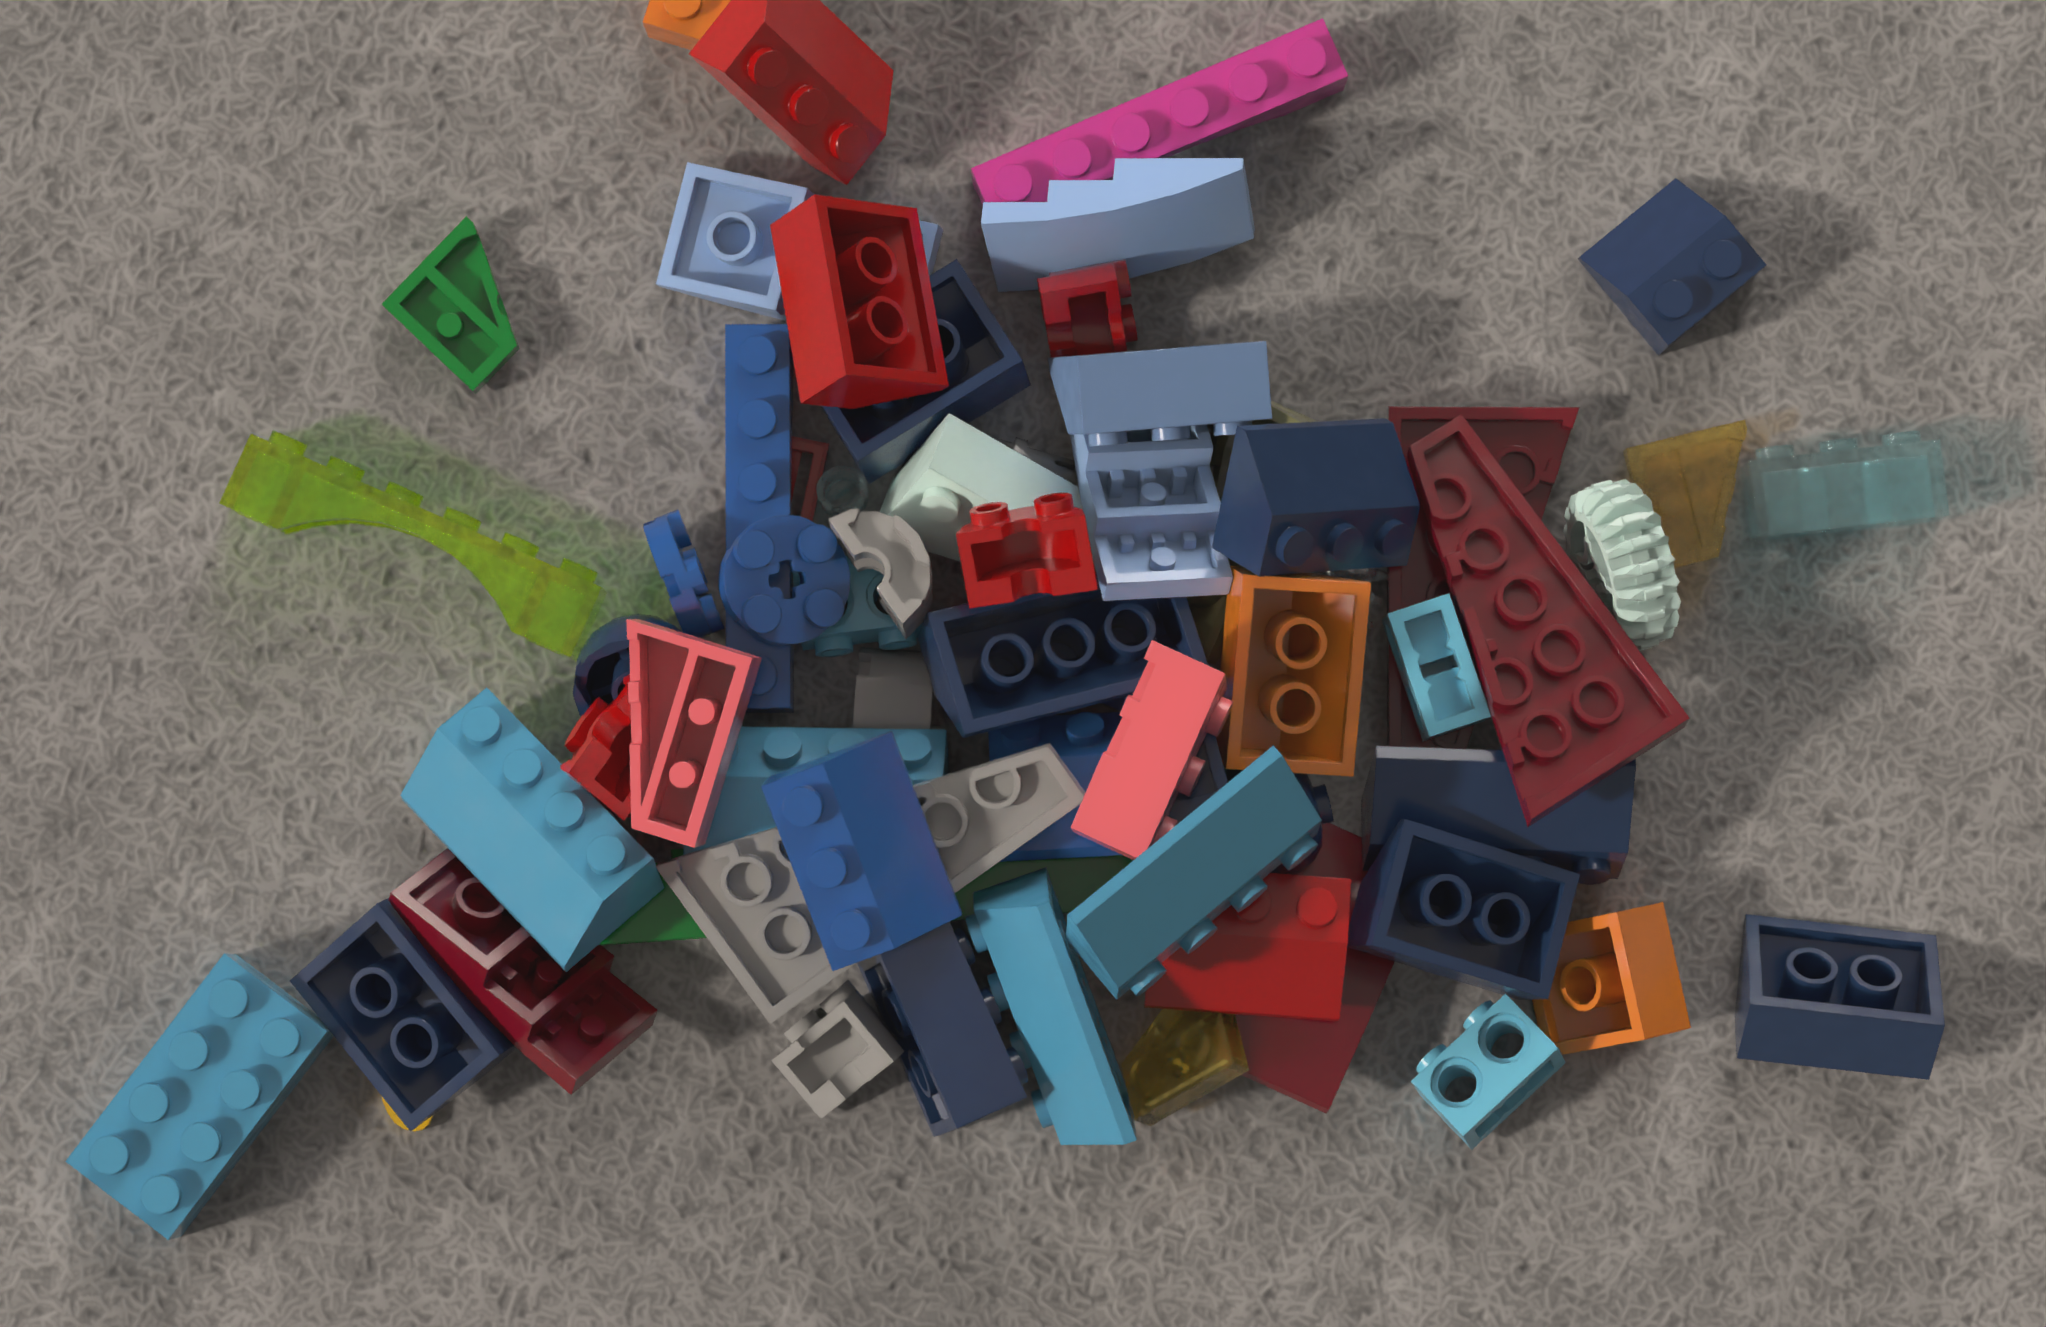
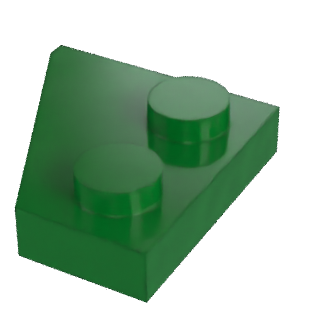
M467 216L382 303V306L475 394L520 349L477 228Z

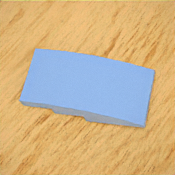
M1115 158L1113 180H1049L1047 202H983L981 226L998 292L1038 290L1037 278L1048 277L1051 272L1123 259L1126 261L1129 278L1194 262L1254 239L1255 231L1243 158Z
M687 162L656 285L726 306L786 321L770 224L813 196L814 193L806 187ZM919 220L930 276L933 272L943 229L938 224Z
M1207 424L1191 425L1190 438L1152 441L1151 429L1127 431L1128 443L1105 446H1089L1088 434H1070L1079 494L1086 518L1092 557L1103 601L1229 594L1233 575L1228 558L1212 548L1221 502L1210 469L1214 447Z

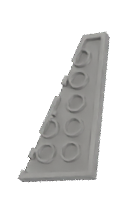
M1050 743L913 785L954 893L1080 805L1086 793ZM777 827L665 860L656 865L659 873L770 1024L854 965L832 971Z

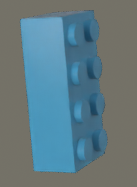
M224 953L65 1162L167 1240L181 1237L334 1036L316 1014L237 954Z

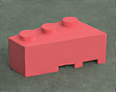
M627 619V640H629L630 657L628 703H631V744L629 745L631 828L696 848L706 843L762 657L640 619Z

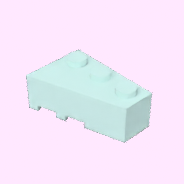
M949 413L893 477L880 512L892 517L894 515L899 516L920 535L926 551L961 562L956 533L964 525L971 522L969 510L973 507L990 502H1005L1008 504L1009 510L1034 506L1033 501L1036 498L1052 493L1072 494L1074 507L1082 509L1078 486Z

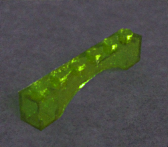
M272 430L268 441L250 434L219 504L285 535L316 527L356 524L389 528L423 539L455 557L478 578L498 604L511 631L515 635L570 660L577 661L607 594L601 586L594 584L598 575L596 571L566 558H563L559 568L536 558L540 547L507 532L504 533L501 542L478 533L482 524L481 521L450 507L446 508L442 517L420 508L424 498L422 495L390 481L385 491L365 484L361 481L366 471L336 457L330 456L326 466L304 457L307 445Z

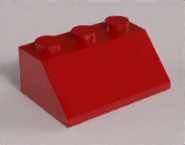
M731 0L689 53L696 62L805 162L845 185L851 181L886 136L894 70L820 0Z
M814 194L770 224L801 404L855 409L942 391L949 386L917 208Z
M1269 873L1262 879L1268 888L1254 902L1240 912H1237L1232 905L1229 906L1212 921L1218 929L1201 946L1189 954L1180 947L1161 963L1167 971L1154 985L1145 991L1144 1008L1339 1022L1348 946L1351 879Z

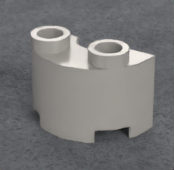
M850 509L829 518L830 528L836 536L837 543L856 570L860 572L865 569H874L884 575L882 582L877 586V591L882 598L880 604L905 639H907L923 623L933 603L930 558L920 535L901 517L896 515L892 517L879 511L860 512V509Z
M860 647L858 675H856L853 728L944 729V726L931 725L933 700L938 699L935 696L922 651Z
M849 980L819 1004L827 1013L825 1016L820 1018L812 1009L784 1033L791 1044L771 1060L820 1119L844 1102L867 1081L869 1082L904 1052L903 1048L898 1044V1038Z

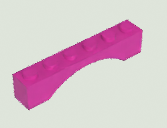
M1322 18L971 168L972 183L982 205L983 202H1047L1049 180H1113L1115 158H1168L1228 133L1285 116L1343 91L1348 74Z

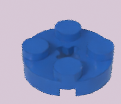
M679 510L654 518L653 521L643 524L661 579L663 578L670 596L669 600L683 633L702 638L725 629L712 594L700 597L701 594L709 590L707 587L708 580L695 547L684 552L682 551L683 548L692 545Z
M772 516L749 525L734 540L731 548L727 549L719 568L720 597L729 616L735 623L739 622L744 630L753 634L754 636L752 637L771 645L799 644L818 637L841 619L850 591V571L844 551L837 543L836 536L830 528L800 516ZM779 562L788 563L791 572L798 573L800 577V585L793 587V597L790 599L783 598L781 588H771L769 584V575L779 572Z

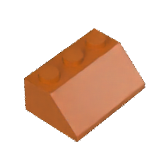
M1230 566L1233 579L1230 592L1226 598L1220 671L1225 673L1228 686L1224 697L1233 701V705L1220 734L1216 737L1224 768L1244 770L1274 745L1282 754L1293 773L1354 777L1371 583L1313 573L1259 577L1244 567Z

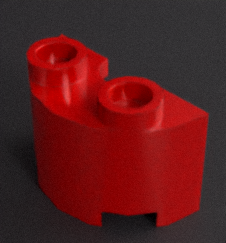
M1125 259L1051 272L1048 277L1037 278L1050 358L1127 351L1126 343L1138 341L1132 305H1121L1120 302L1121 298L1132 297Z
M1052 493L1043 495L1033 501L1034 506L1012 510L1008 509V504L1005 502L985 503L969 510L971 522L964 525L956 533L969 608L1011 603L1023 596L1037 593H1049L1053 596L1098 590L1085 514L1081 508L1074 507L1072 494Z
M630 674L623 678L625 687L615 700L608 705L598 697L577 721L564 744V747L573 753L572 758L560 765L562 771L623 821L631 817L629 747L631 744V703H628Z

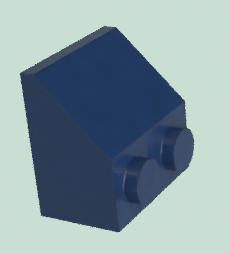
M1676 178L1578 258L1658 356L1746 285L1766 266V263L1723 213Z

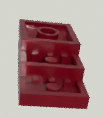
M1331 823L1322 824V848L1315 861L1295 875L1351 879L1350 925L1360 883L1368 872L1362 871V837ZM1347 947L1339 1022L1228 1014L1209 1061L1327 1114L1385 986L1394 961Z
M448 848L390 893L388 901L419 942L471 1003L520 1052L570 1095L576 1092L653 1026L658 1009L610 972L614 960L613 954L603 946L597 945L565 972Z

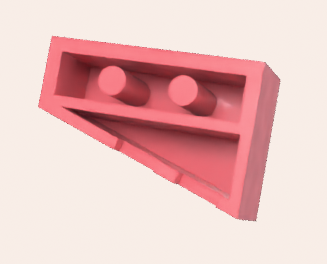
M1153 640L1144 657L1145 660H1148V663L1133 695H1128L1119 714L1122 716V719L1107 751L1103 752L1071 825L1074 833L1132 860H1135L1177 825L1178 821L1168 815L1179 792L1190 797L1206 763L1205 760L1196 757L1207 733L1218 737L1233 705V701L1224 697L1228 688L1225 673Z

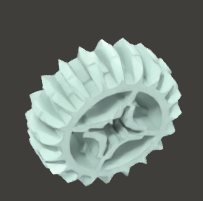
M1627 479L1615 482L1606 480L1591 484V487L1571 495L1564 515L1566 524L1563 533L1567 540L1566 554L1639 651L1652 648V646L1658 645L1659 642L1672 638L1674 629L1679 621L1677 610L1680 607L1681 600L1677 593V586L1680 581L1675 574L1673 564L1675 558L1671 555L1668 545L1669 536L1664 534L1661 526V516L1653 511L1652 500L1646 494H1643L1642 489L1636 483H1630Z

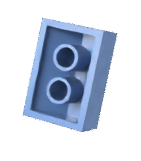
M1266 341L1048 358L1049 372L1068 434H1088L1089 446L1128 443L1127 431L1151 429L1152 441L1190 438L1191 425L1213 424L1214 436L1235 435L1237 426L1252 425V420L1272 419Z

